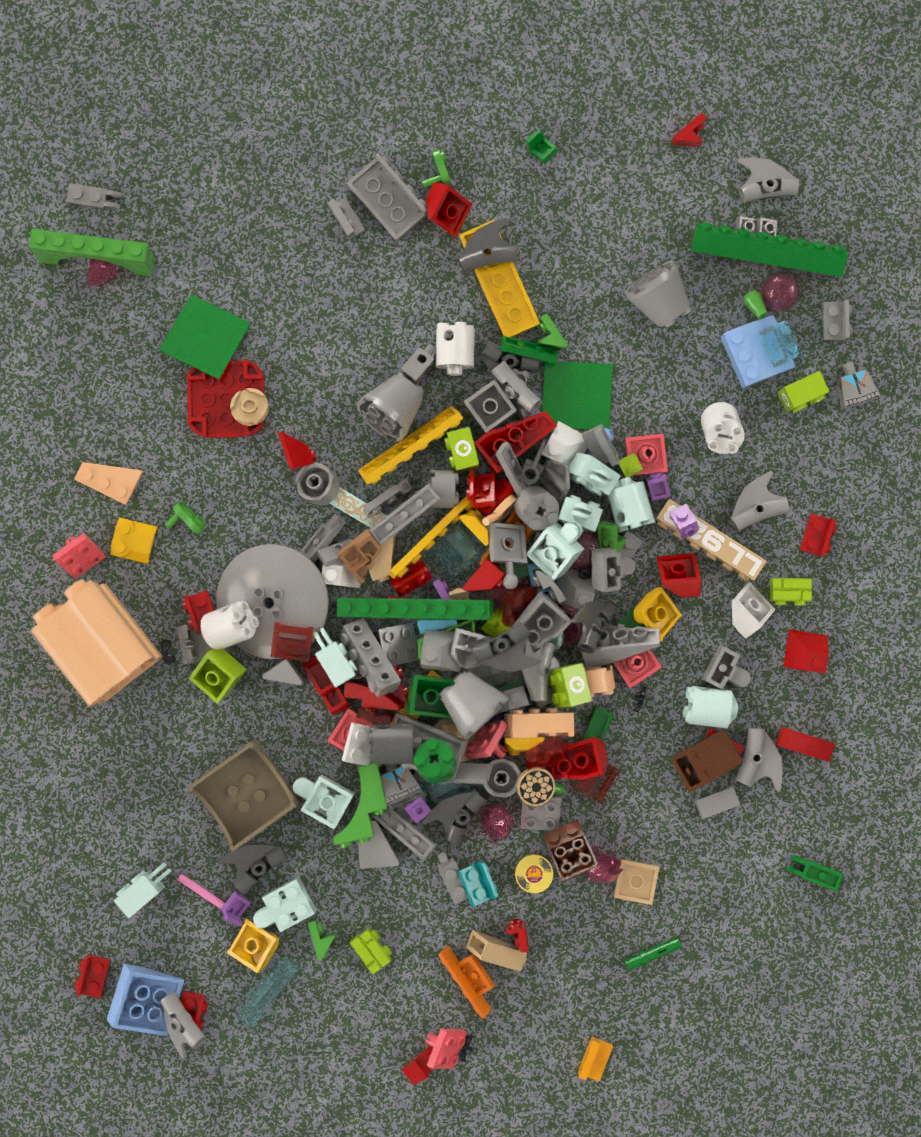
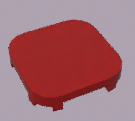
M244 359L243 361H230L219 380L193 367L187 372V422L194 433L205 438H243L254 436L260 432L264 426L265 419L257 425H242L234 419L230 409L231 400L239 391L253 388L258 389L265 395V380L263 372L258 365Z

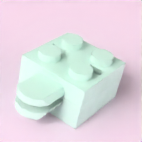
M578 452L568 466L570 480L584 485L585 490L592 494L596 493L599 496L601 494L609 495L621 476L591 455Z
M570 495L565 497L558 515V522L566 524L570 521H577L584 531L594 533L603 509H600V505L589 501L586 504L581 502V498Z
M570 521L563 527L558 522L547 527L527 552V556L552 581L558 579L568 571L584 550L577 542V539L583 532L582 526L577 521Z
M322 627L320 631L329 646L325 645L317 631L313 634L322 648L315 655L334 686L338 687L356 676L358 667L353 660L349 661L346 656L348 651L344 644H339L337 641L332 642L328 633Z
M322 774L319 776L316 784L304 777L297 779L293 784V792L306 800L300 811L332 829L336 828L355 794Z
M165 862L153 872L151 869L148 872L143 870L131 880L132 885L128 883L116 893L118 897L114 902L128 918L165 888L161 880L172 870L169 868L161 876H156L166 866Z
M299 876L264 894L262 899L266 906L256 911L253 921L260 929L275 923L279 931L282 932L315 914L316 908Z

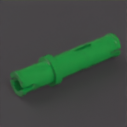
M675 937L646 951L641 950L639 954L624 961L630 971L643 964L646 966L650 961L678 950L682 946L679 939Z

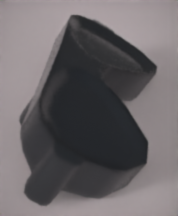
M592 565L589 572L583 568L579 569V577L584 580L592 578Z
M162 639L160 646L166 664L171 665L176 661V657L168 653L172 641Z
M640 685V697L634 696V699L638 700L636 708L632 710L635 712L640 711L646 695V687Z
M470 1034L467 1036L462 1047L460 1061L467 1062L465 1060L467 1050L472 1051L473 1047L469 1045L475 1036Z

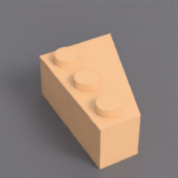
M546 708V712H540V709H529L528 713H523L522 709L511 710V713L504 714V722L508 724L504 731L505 737L574 736V713L559 712L557 708Z

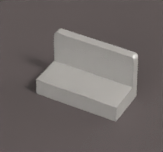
M602 424L582 433V437L595 459L603 464L610 462L611 466L619 464V454Z

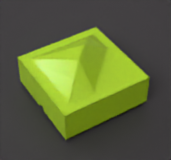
M635 452L619 460V466L626 478L644 470Z

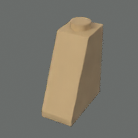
M396 534L380 546L382 549L379 555L374 558L372 568L368 569L372 581L378 580V582L390 579L388 573L394 565Z
M472 930L466 946L469 951L482 961L521 971L526 962L527 952L520 953V947Z

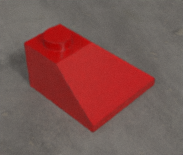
M436 182L433 183L426 197L429 219L456 238L472 203L449 185Z
M282 431L278 432L289 469L293 473L300 471L306 465L313 464L317 460L314 449L310 450L306 444Z
M695 553L657 557L662 586L681 598L700 596L701 577Z
M486 559L462 589L472 593L500 589L503 586V578L506 572L498 563L490 562L489 559Z
M789 629L783 667L826 674L828 661L827 635Z

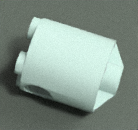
M630 477L618 480L611 493L607 495L615 524L618 525V533L629 530L628 526L631 529L641 527L642 522L644 525L654 523L655 520L644 481L635 482Z
M698 686L687 687L686 698L688 699V706H684L683 709L685 722L694 725L728 728L738 712V703L732 691Z

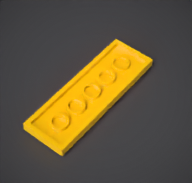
M494 220L460 234L459 238L463 247L465 248L477 229L494 222ZM513 262L489 265L474 270L504 336L514 337L539 326L538 317Z
M453 406L448 407L406 436L402 441H399L360 468L358 472L367 485L376 483L381 479V475L397 468L396 465L400 462L408 461L414 452L425 449L430 441L441 438L449 428L457 427L463 417Z

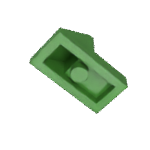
M548 314L542 316L539 326L544 334L548 333L549 335L539 341L538 344L559 350L567 349L568 344Z
M606 521L598 522V549L609 547L621 552L626 537L618 535V525Z
M313 918L308 921V926L319 961L324 957L337 932L322 936L321 934L324 933L322 923L318 922L317 918Z

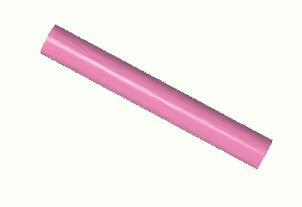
M183 874L177 879V881L221 909L225 904L224 901Z

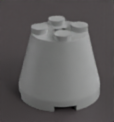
M673 260L665 262L662 269L661 267L655 270L652 269L631 285L632 290L630 292L627 290L624 293L628 300L658 327L665 326L667 328L676 322L675 318L680 315L684 316L691 311L678 267Z
M400 372L365 394L358 401L357 409L359 412H363L367 418L365 422L373 430L385 438L391 436L399 442L403 440L411 427L422 403V393L424 391L421 386L414 385L404 373Z
M465 671L454 680L456 683L454 686L446 687L440 695L460 734L468 740L509 699L504 693L474 674Z

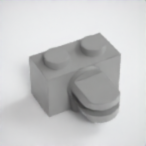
M609 547L591 550L592 587L602 592L621 590V578L632 574L635 570L633 559L626 556L620 557L619 551Z
M719 645L702 680L723 690L726 682L737 687H745L749 684L751 678L748 671L736 665L740 655Z

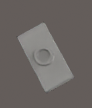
M348 539L317 550V556L325 567L342 562L337 552L352 540Z

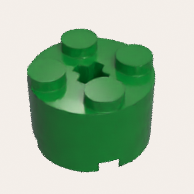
M429 739L420 745L415 753L414 763L416 769L423 779L429 783L447 782L454 776L457 770L455 754L450 746L441 740Z

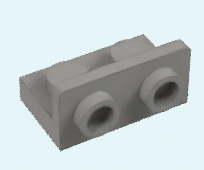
M345 198L337 203L334 199L328 202L329 209L349 240L365 231Z
M849 300L822 303L823 341H846L852 335L853 328L849 322V317L852 315V305H849Z

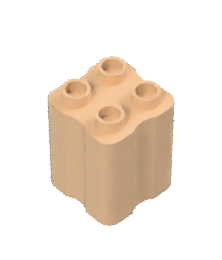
M81 579L64 592L68 598L64 605L59 604L54 607L51 603L32 617L37 623L31 630L32 634L89 707L108 701L163 657L107 584L99 585L92 580L85 582Z

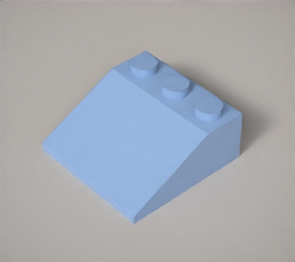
M774 315L740 326L721 336L742 389L795 368Z
M124 964L107 1021L112 1028L167 1036L164 1008L160 1000L173 992L179 998L184 979L145 967Z

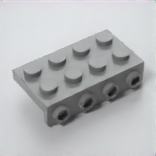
M376 154L375 159L346 184L397 242L428 215L427 204L422 199H417L414 195L416 193L409 184H404L402 175L397 170L393 171L389 166L391 163L384 155L381 157L379 154Z
M400 712L396 713L393 724H413L421 735V745L429 739L441 740L450 746L457 760V770L449 781L440 784L446 785L453 782L468 741ZM415 763L401 764L405 769L417 770Z

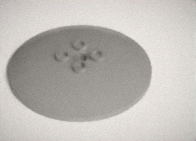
M265 544L252 547L240 553L226 567L217 588V609L235 602L246 601L253 616L258 619L259 626L256 628L254 636L236 645L245 652L260 658L283 659L300 653L316 640L314 632L317 631L320 635V629L324 627L327 619L329 597L322 574L307 556L288 546ZM268 597L274 601L272 608L267 607L265 604V600Z

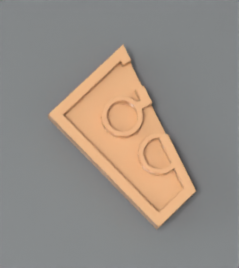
M83 462L74 479L127 505L144 471Z

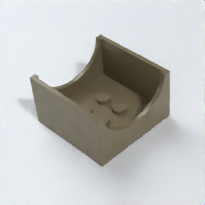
M257 739L248 743L187 787L189 792L195 794L216 819L228 840L229 848L232 852L292 810L301 801Z

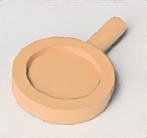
M513 494L507 497L492 514L482 520V523L486 526L492 522L502 523L512 513L515 501L518 498Z

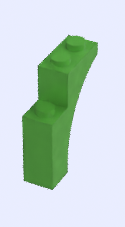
M373 763L358 767L361 780L360 801L351 822L342 832L333 837L334 844L336 846L340 845V848L352 846L351 842L359 841V844L370 842V838L375 837L370 814L373 813V816L385 814L384 810H388L379 764Z

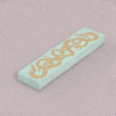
M340 487L336 497L329 503L370 528L387 516L381 511L376 515L370 514L366 516L363 509L367 503Z

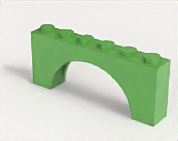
M39 229L31 230L29 248L40 263L59 265V260L64 258H90L122 266L135 275L153 277L155 257L148 243Z

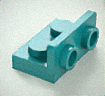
M476 861L457 871L472 907L498 897L497 886L492 881L489 866L484 861Z

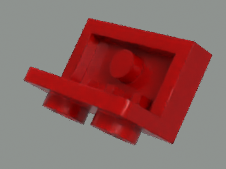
M470 468V475L467 476V485L470 489L466 490L467 500L472 503V508L496 506L495 473L476 475L474 468Z

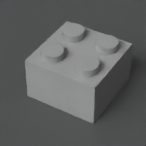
M495 379L463 401V405L484 434L497 428L517 413V409Z

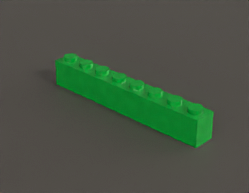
M708 222L695 224L691 241L692 252L838 277L843 276L848 259L847 248L841 245L830 246L820 241L812 243L802 238L789 239L784 235L771 236L765 232L754 233L743 228L736 230L726 225H720V227L713 226Z
M337 598V617L493 620L494 601Z

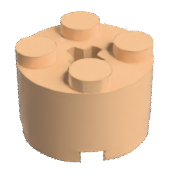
M607 664V668H602V666L584 667L591 697L595 696L594 693H602V695L614 693L613 689L616 687L612 664Z

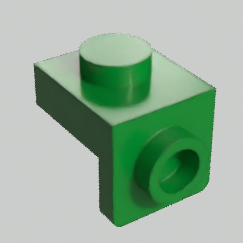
M539 129L526 141L530 153L544 164L558 152V148L547 140Z

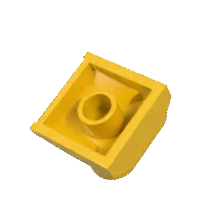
M470 509L466 514L459 517L487 547L489 545L488 525L486 526L482 523L484 516L478 509L474 511Z
M119 518L111 543L110 555L149 564V557L158 527Z
M656 587L647 593L634 609V619L636 622L644 624L648 628L659 629L660 641L663 640V637L676 621L682 617V614L662 587Z
M504 736L505 748H507L510 756L520 755V752H528V755H540V751H543L544 736L531 738H509Z
M245 919L244 925L227 953L256 973H260L268 965L276 951L279 938L276 934L268 932L264 928L260 929L254 922Z

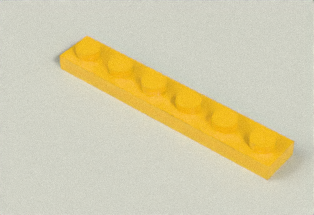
M467 495L389 571L388 574L393 579L397 575L402 577L408 570L407 566L411 562L415 564L422 557L420 553L424 549L428 551L435 544L433 540L437 536L441 538L449 530L447 526L451 522L455 524L460 519V513L463 510L469 511L472 508V503L467 500Z

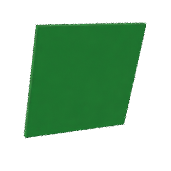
M191 294L160 346L159 351L219 380L251 323Z
M545 361L542 412L546 411L556 425L559 421L572 429L590 430L602 424L604 428L609 429L613 364L556 362L554 364Z

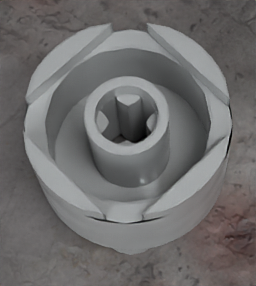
M313 463L302 467L296 476L297 491L300 496L315 505H328L338 494L340 480L325 465Z
M430 470L429 475H433V477L429 479V483L441 497L430 508H454V505L459 502V494L455 492V486L459 482L458 473H454V470Z
M538 486L527 487L521 491L518 500L515 501L516 515L532 530L546 529L555 524L559 519V504L557 500L543 488Z
M506 757L491 759L487 763L491 764L492 767L488 784H483L486 791L496 797L511 796L517 791L516 783L521 775L518 766ZM498 773H500V774H504V773H505V774H506V775L504 776V777H505V781H502V780H499V781H498V780H497V779H498V775H497V774H498Z

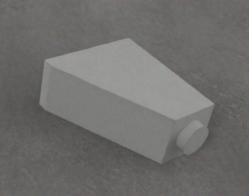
M370 816L375 837L370 838L371 841L359 844L358 841L360 869L399 866V858L381 825Z

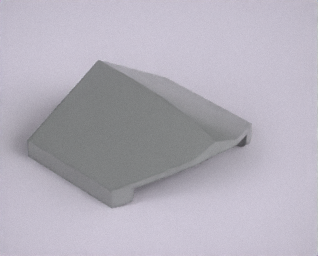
M547 460L544 463V469L539 479L550 494L555 497L558 504L562 505L570 489V470L564 462Z
M456 628L450 655L458 667L472 669L484 665L476 662L472 647L493 638Z

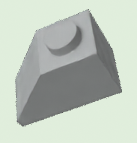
M524 686L503 691L502 693L508 697L509 701L501 705L502 708L496 714L529 705Z

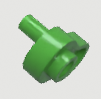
M439 149L434 150L431 153L439 175L422 181L423 187H430L434 182H442V184L450 186L451 181L444 164L447 163L444 151L440 152Z
M179 501L173 507L175 514L165 523L166 527L171 529L182 519L196 534H201L206 528L204 519L199 515L196 516L189 506L182 501Z

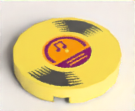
M526 855L519 861L515 869L518 885L529 893L543 892L550 886L553 880L552 865L541 855Z

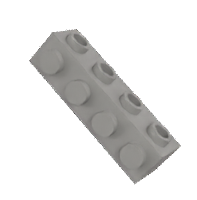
M361 618L344 625L340 635L341 641L350 650L349 653L352 660L357 662L360 674L367 679L370 691L379 698L397 690L401 680L365 619Z

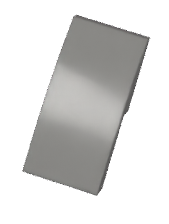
M738 216L736 217V230L743 228L754 233L765 232L771 236H776L778 220Z
M539 570L534 572L535 577H533L537 588L541 587L543 590L550 587L551 590L548 593L552 601H556L557 604L566 600L558 586L547 575Z
M734 787L696 800L695 804L701 819L739 806L740 802Z

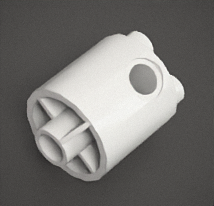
M455 322V325H449L448 323L437 324V368L447 369V375L460 376L462 375V370L474 368V326L467 325L466 322Z
M725 402L714 403L704 410L701 416V425L708 448L719 454L736 453L742 445L745 435L737 410L731 404Z
M246 601L235 602L209 612L201 620V632L204 640L215 650H221L250 639L254 636L256 628L259 626L258 619L253 616Z

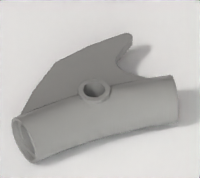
M764 158L738 159V163L747 167L751 172L747 182L739 187V194L743 203L773 196L798 194L799 179L795 178L774 161Z
M505 361L491 371L497 378L499 386L517 409L516 414L521 420L527 418L523 408L531 414L539 409L542 400L526 386L525 382L512 371Z
M772 471L756 478L743 488L735 504L732 516L729 517L732 525L738 532L761 520L789 513L786 496L775 495L767 489V483L773 475ZM757 506L760 507V512L756 510Z
M528 639L524 648L525 655L541 660L540 664L522 670L530 692V700L547 701L548 679L551 673L550 666L555 645L545 642L541 647H537L532 652Z
M748 728L743 763L735 780L751 787L760 778L770 777L775 789L780 791L782 758L775 744L765 732V729ZM757 754V759L753 760L754 755Z
M173 992L161 999L160 1003L164 1008L167 1032L180 1056L184 1059L187 1057L184 1043L189 1044L195 1050L205 1042L207 1037L194 1023L191 1015L187 1013L177 994Z

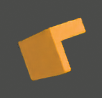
M591 1037L578 1070L579 1078L587 1080V1077L600 1081L613 1045Z

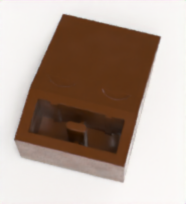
M724 728L674 753L670 758L689 793L743 763Z
M578 820L542 835L562 882L599 867Z

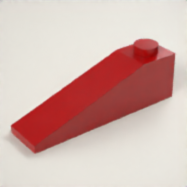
M544 411L515 423L490 430L476 440L474 445L483 461L497 476L504 470L496 456L502 443L508 442L518 459L553 431L557 425L549 414Z
M596 737L526 759L528 769L540 767L547 770L553 779L588 780L604 775L608 761L604 741Z

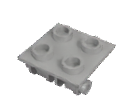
M413 623L378 629L381 648L392 666L419 660Z
M189 624L177 627L184 665L200 662L206 653L213 649L205 642L202 634L198 635L195 630H191Z
M557 795L552 796L548 802L540 806H531L522 801L520 829L555 830L559 828L561 797H557Z

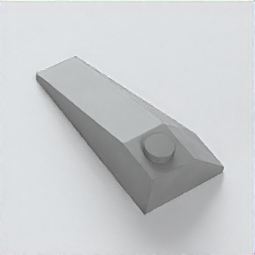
M540 591L513 626L520 621L531 633L528 639L533 650L541 647L552 638L560 636L572 622V619L555 602ZM502 644L500 649H504L506 644Z
M607 624L594 653L582 651L586 667L607 665L660 646V631L656 628L640 626L628 628L625 627V624H618V626Z

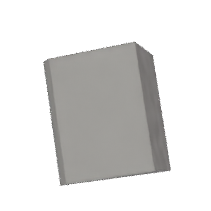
M290 658L283 660L266 672L262 678L296 685L305 684V679Z

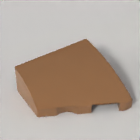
M366 529L339 550L337 555L359 583L362 584L365 581V574L368 569L372 568L374 558L379 555L382 548Z

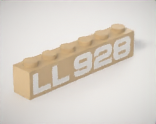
M668 499L655 520L658 521V526L665 530L671 529L674 531L673 535L683 540L669 512L681 506ZM694 515L698 522L699 531L693 536L685 538L691 542L689 545L698 551L700 549L707 552L706 556L713 561L718 559L723 563L721 566L729 571L735 570L739 573L738 577L746 582L748 580L754 581L767 561Z

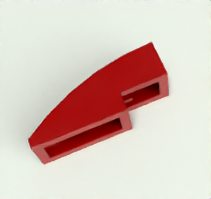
M316 655L302 663L319 695L323 698L329 711L334 716L351 706L346 697H344L340 687L334 686Z
M357 680L345 682L344 697L362 699V707L390 710L405 708V704L391 693L377 698L375 693L370 691L366 682Z
M785 727L780 728L775 744L830 762L835 746L834 743Z

